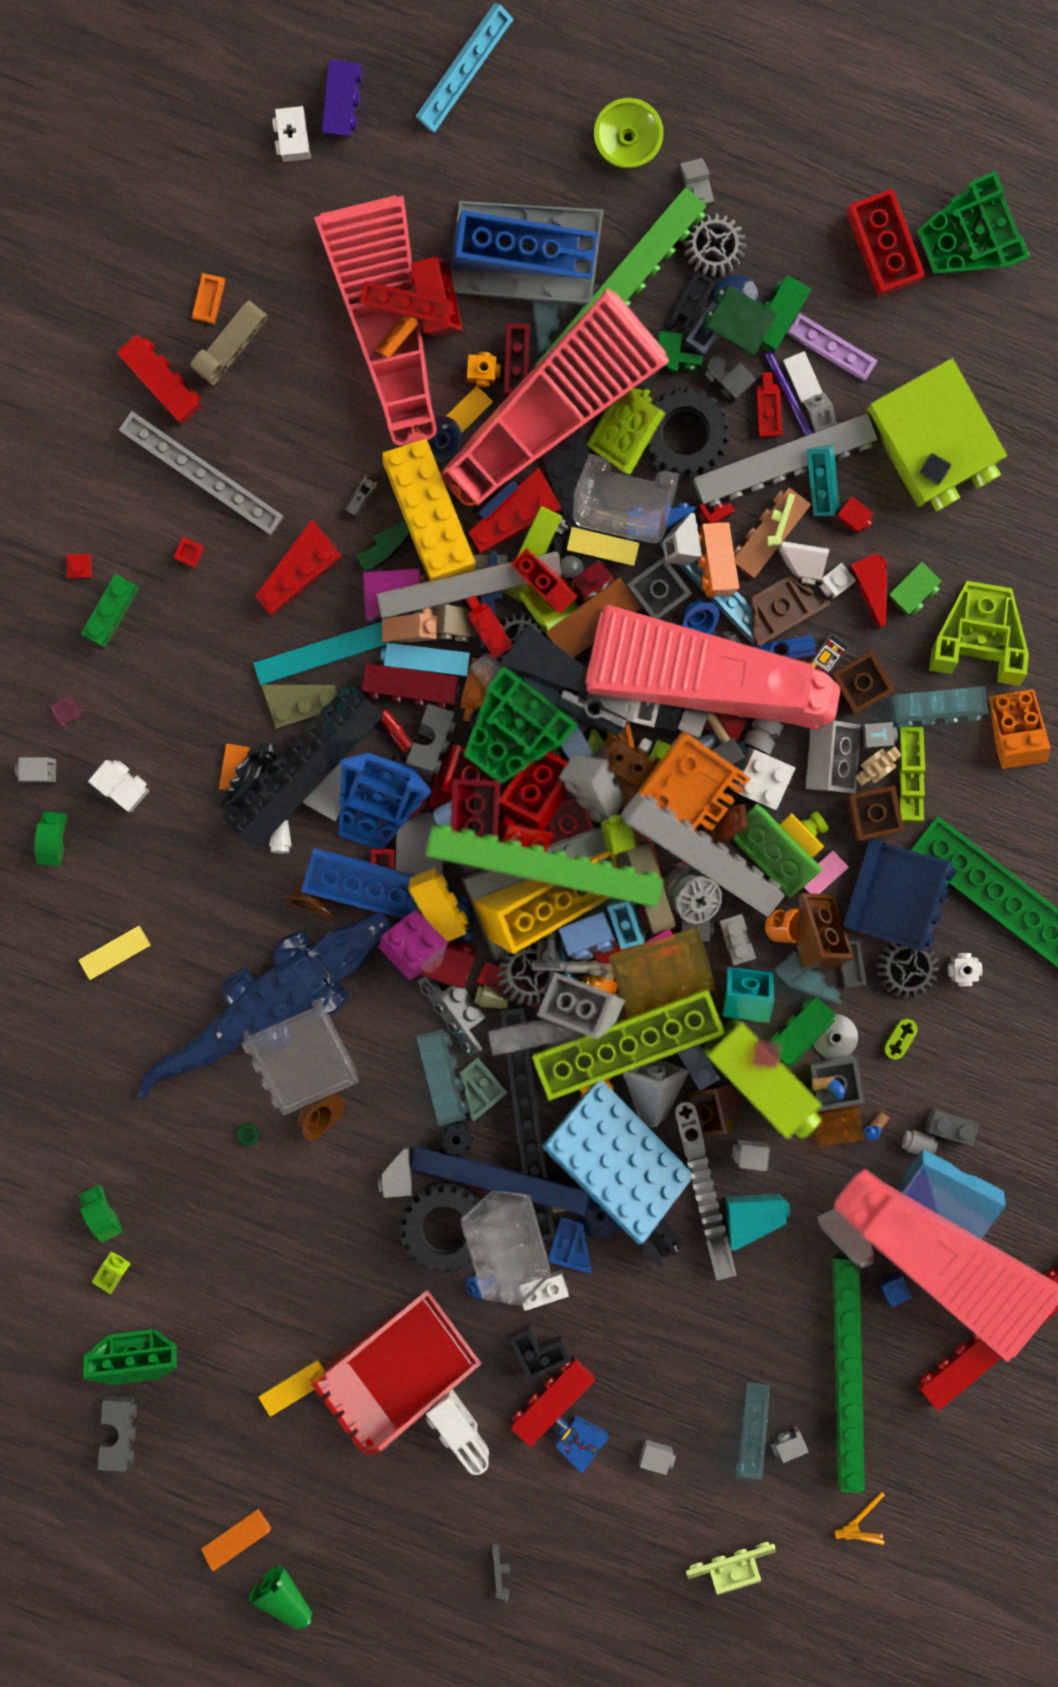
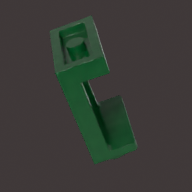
M731 285L724 288V290L720 289L714 298L716 304L713 310L709 309L703 318L705 324L702 329L714 332L742 349L744 355L751 357L756 354L777 313Z

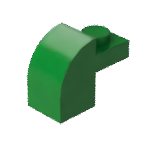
M659 331L657 343L666 352L665 356L669 359L662 366L666 372L677 375L678 366L682 367V370L689 372L701 369L703 355L680 352L682 334Z
M43 811L42 819L37 824L35 835V857L37 864L60 866L64 851L63 833L67 822L66 813Z
M99 1184L79 1195L82 1204L80 1210L83 1218L97 1239L104 1243L122 1233L117 1214L108 1206L104 1190Z

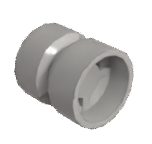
M754 718L752 723L753 730L748 731L743 743L757 751L770 755L775 745L773 739L779 737L784 726L779 722Z

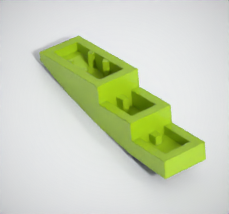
M541 507L518 556L526 548L536 556L546 554L562 516ZM530 584L503 589L502 592L522 602L519 594L529 588Z
M900 727L899 752L902 755L899 757V807L903 823H923V798L925 796L923 727Z

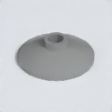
M836 1014L838 1019L813 1044L816 1051L827 1059L849 1056L857 1046V1029L854 1023L843 1015ZM836 1033L840 1035L838 1042L832 1040V1036Z

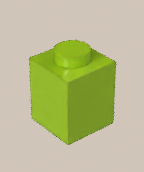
M613 815L608 820L601 822L606 849L613 854L635 848L632 825L627 823L623 816Z

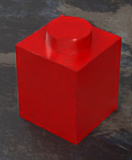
M851 497L835 518L857 534L860 530L865 532L873 522L870 518L874 513L854 497Z

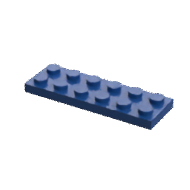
M313 848L301 892L402 919L417 909L425 918L409 891L410 878L416 875Z

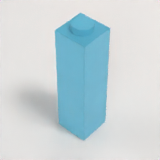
M387 643L386 648H382L381 662H384V666L459 677L468 676L470 653Z

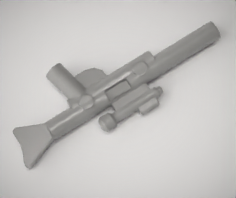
M570 960L560 962V968L557 969L539 966L537 961H533L532 970L589 973L592 975H602L605 979L611 981L614 978V973L635 976L636 964H605L595 960L592 962Z

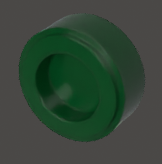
M251 1122L242 1124L236 1133L237 1140L244 1146L254 1145L260 1138L258 1126Z

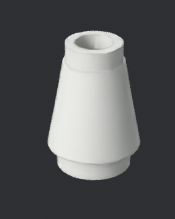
M285 820L271 835L269 847H271L272 853L287 854L292 847L288 820Z

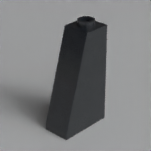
M529 625L499 665L501 668L503 666L514 674L560 691L566 688L580 696L583 693L589 694L586 691L587 684H585L588 669Z

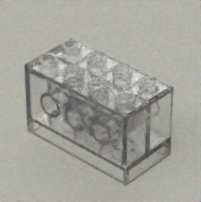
M492 1190L461 1220L484 1300L522 1306L551 1275L530 1195Z

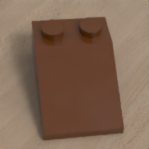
M802 893L800 895L797 948L803 968L836 969L854 959L846 929L843 927L844 923L835 894Z

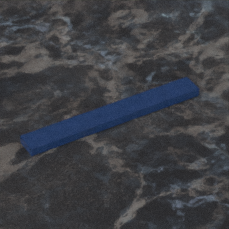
M418 1145L414 1147L410 1169L574 1213L587 1214L590 1195L582 1188L454 1156Z

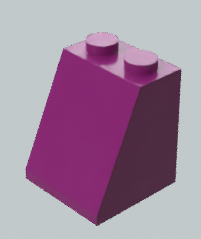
M419 569L363 572L366 620L368 623H375L383 619L380 615L377 594L426 583L425 575H421Z

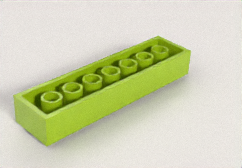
M706 988L618 1021L598 1039L584 1034L533 1053L532 1057L548 1099L552 1100L722 1036L725 1033L709 991Z

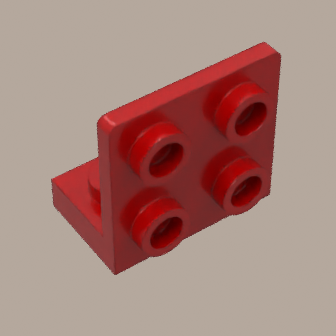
M503 814L498 827L497 842L506 844L507 839L521 842L520 847L527 849L530 848V845L544 847L543 852L546 853L552 834L548 831L517 826L512 815Z

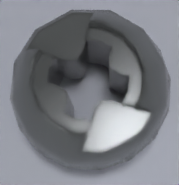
M569 555L560 560L561 577L568 584L572 583V579L584 571L582 561L574 555Z

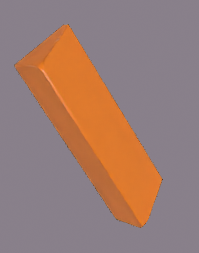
M257 1509L202 1547L201 1550L212 1571H215L269 1533L271 1526L259 1509Z

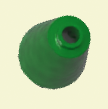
M280 1565L271 1568L262 1576L264 1581L260 1586L257 1583L254 1585L249 1595L250 1602L295 1630L306 1628L312 1620L310 1608L287 1570Z

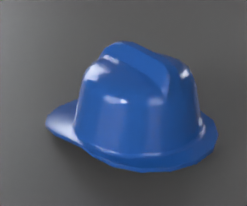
M696 599L695 602L690 603L684 608L682 612V627L713 635L720 615L719 609L715 604Z

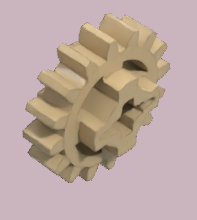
M893 747L888 752H885L883 749L879 750L860 765L863 771L856 775L855 778L861 786L870 779L875 784L896 768L893 762L902 754L896 747Z

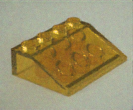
M698 927L609 955L628 1018L706 988L709 992L716 990Z

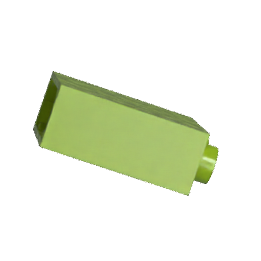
M953 358L871 403L864 412L865 414L868 413L873 429L918 508L931 502L937 512L961 498L955 487L971 479L975 488L978 489L1001 476L996 464L1007 457V454ZM931 453L952 464L939 486L919 474Z
M731 1019L722 1027L724 1035L709 1040L702 1047L707 1056L787 1139L794 1132L802 1139L820 1123L821 1118L815 1112L822 1105L738 1019Z

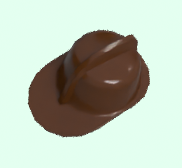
M302 880L297 882L291 896L283 898L288 904L306 909L324 919L335 920V917L325 910L326 898L301 892L304 882Z
M333 1094L320 1102H308L301 1108L295 1123L302 1129L306 1140L314 1141L318 1139L341 1118L345 1108L344 1099L340 1095Z

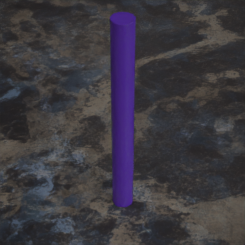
M772 351L766 353L764 358L804 436L813 434Z

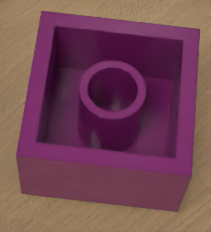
M416 909L381 936L379 948L409 980H412L445 953L448 942Z

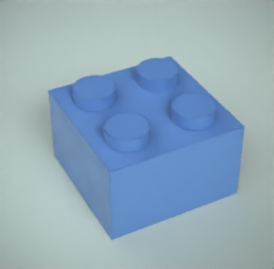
M599 913L559 929L568 955L575 960L580 959V962L592 959L593 954L600 951L602 954L608 953L615 949V945L619 944L612 922L604 913Z

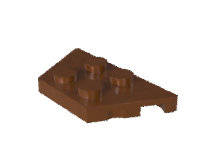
M791 575L750 598L755 647H760L831 605L830 601L827 599L823 600L814 594L812 589L803 586Z

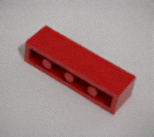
M137 334L117 354L176 420L183 425L202 408L198 402L201 398L192 388L188 391L183 384L186 381L177 371L172 373L167 368L170 363L162 354L157 356L152 351L155 347L147 337L141 339Z
M575 1356L571 1362L559 1367L560 1372L555 1377L550 1376L544 1382L543 1387L545 1388L539 1394L535 1392L527 1400L528 1405L523 1410L518 1409L511 1417V1429L530 1447L595 1381L594 1375Z

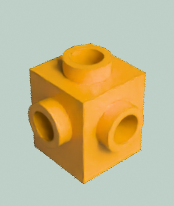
M489 352L469 355L467 381L476 383V386L490 387V384H495L496 377L500 378L501 364L497 363L496 356H492V353Z

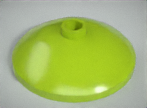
M623 98L608 104L599 114L594 128L595 144L602 157L614 166L627 169L637 168L650 162L660 150L664 134L663 124L656 110L648 103L635 98ZM630 135L632 140L626 141L624 136Z

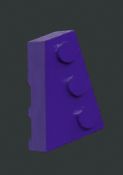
M329 60L322 132L351 136L353 131L357 130L358 117H355V111L360 103L358 89L359 83L362 81V63Z

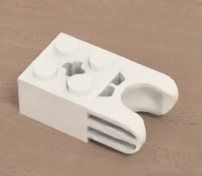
M452 1389L427 1411L428 1417H426V1420L432 1429H438L441 1434L440 1439L446 1448L451 1447L466 1469L473 1475H479L488 1467L489 1448L477 1432V1422Z

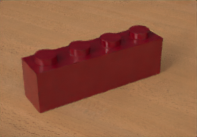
M366 663L362 691L367 693V697L380 699L381 695L390 696L391 701L403 702L404 698L413 699L412 704L426 706V702L436 703V707L449 709V705L454 706L458 677Z

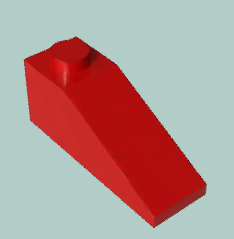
M875 553L853 563L849 568L879 629L886 625L887 572L885 569L888 567L883 556L879 557L878 553Z

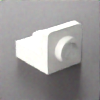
M841 563L822 578L820 588L827 597L831 595L834 599L856 580Z

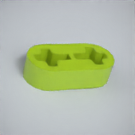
M903 1018L896 1023L883 1047L884 1053L889 1058L900 1059L906 1053L917 1034V1025L913 1020ZM910 1023L909 1028L912 1029V1032H906L903 1038H901L900 1036L903 1033L901 1026ZM898 1040H901L898 1045L900 1052H894L893 1055H891V1049L889 1048V1046L891 1044L895 1045Z

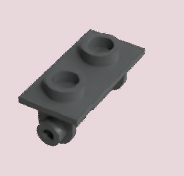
M559 928L538 939L537 965L560 968L561 934L558 932Z

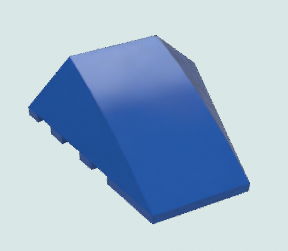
M370 753L341 760L339 836L376 849H384L398 833V829L408 821L413 811L418 809L423 799L428 797L431 790L411 767Z

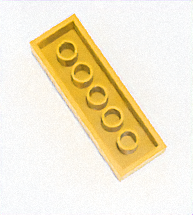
M425 438L384 452L383 465L428 581L475 571L473 555L427 439Z

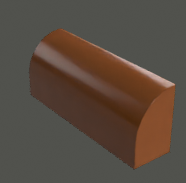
M618 578L548 630L546 635L552 643L574 658L594 643L600 612L603 611L605 605H611L631 612L639 610L641 605L622 579Z

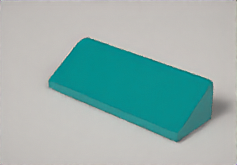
M834 445L808 448L807 458L813 516H836L840 511Z

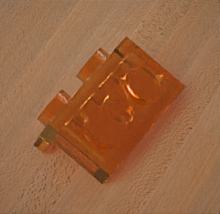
M858 1104L824 1111L817 1110L815 1112L821 1118L820 1123L814 1129L819 1146H832L839 1143H853L858 1140H864Z

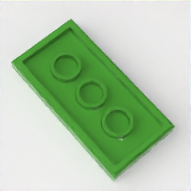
M759 803L747 812L748 828L741 833H737L732 839L769 877L781 885L780 889L789 898L793 897L823 870Z

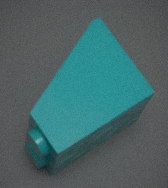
M781 1194L725 1197L727 1237L731 1250H737L785 1225L786 1217H790L789 1203Z

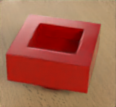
M182 537L173 558L196 568L205 547Z
M68 554L67 578H92L91 555Z

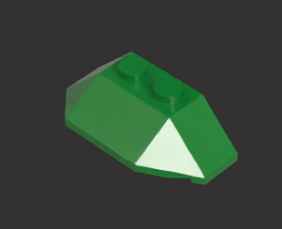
M155 1329L107 1335L90 1352L83 1356L84 1380L110 1385L157 1380L177 1368L176 1344Z

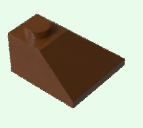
M734 1083L718 1084L706 1087L701 1091L696 1089L682 1093L684 1101L692 1103L696 1108L703 1137L725 1135L731 1132L739 1108ZM686 1107L687 1115L692 1112V1109ZM691 1128L692 1136L696 1138L697 1130Z

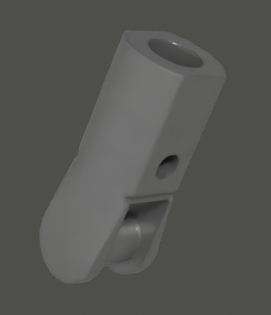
M366 474L344 510L358 517L379 482H373ZM363 486L369 489L367 495L360 492Z

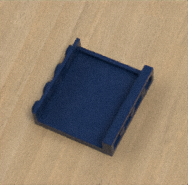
M870 838L843 927L927 952L934 942L935 935L932 934L935 925L938 926L941 920L942 913L939 912L941 905L946 902L949 891L946 890L948 882L952 881L955 875L954 863L950 860L945 861Z

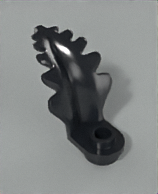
M263 743L257 749L248 752L246 760L235 769V773L238 776L229 782L233 787L227 788L225 790L227 794H223L219 799L221 806L230 807L232 804L234 805L242 797L243 792L257 781L259 775L264 772L265 764L273 762L278 756L275 746Z

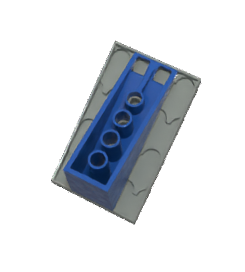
M460 201L450 266L455 294L475 297L590 304L603 210Z

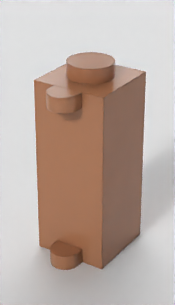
M424 608L422 614L398 617L393 615L382 619V642L405 644L437 639V616L432 615L430 608Z

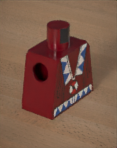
M597 561L574 577L571 587L578 593L576 600L582 606L616 579L606 565Z

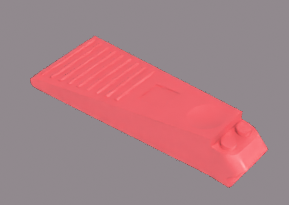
M395 195L321 213V216L314 217L386 415L391 439L399 446L408 445L425 438L429 440L435 436L437 427L432 411L422 330L419 323L389 358L379 357L374 352V349L400 318L407 315L359 304L365 280L416 293L415 284L411 283L409 271L412 270L410 263L413 262L404 196L397 197Z
M608 288L460 448V451L441 472L444 484L464 505H479L495 489L669 361L665 356L666 352L615 292L612 293Z
M605 605L603 611L600 612L585 682L587 684L586 691L592 694L782 722L818 730L819 725H827L835 719L840 695L839 685L827 674L814 670V665L611 605Z
M866 1169L851 1181L835 1202L834 1207L854 1227L859 1229L870 1242L1007 1362L1019 1353L1058 1305V1283L890 1187Z

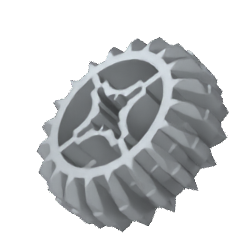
M717 213L714 214L713 220L707 214L705 215V222L701 220L697 226L692 224L690 226L691 233L687 237L688 240L684 241V247L690 248L685 251V256H692L688 263L693 264L696 262L694 270L698 271L702 267V274L704 275L707 274L708 270L711 271V277H715L716 271H719V274L724 276L725 268L728 272H733L732 265L738 267L740 265L739 259H743L745 255L740 250L746 249V244L741 243L745 240V235H737L741 232V226L733 228L736 221L733 219L730 223H727L726 215L723 216L722 220H718L719 215ZM709 229H719L724 231V233L717 235ZM703 233L706 245L698 252L696 240ZM731 239L733 242V253L727 258L724 246ZM711 243H720L718 249L716 247L711 248ZM713 256L720 262H711L704 258Z

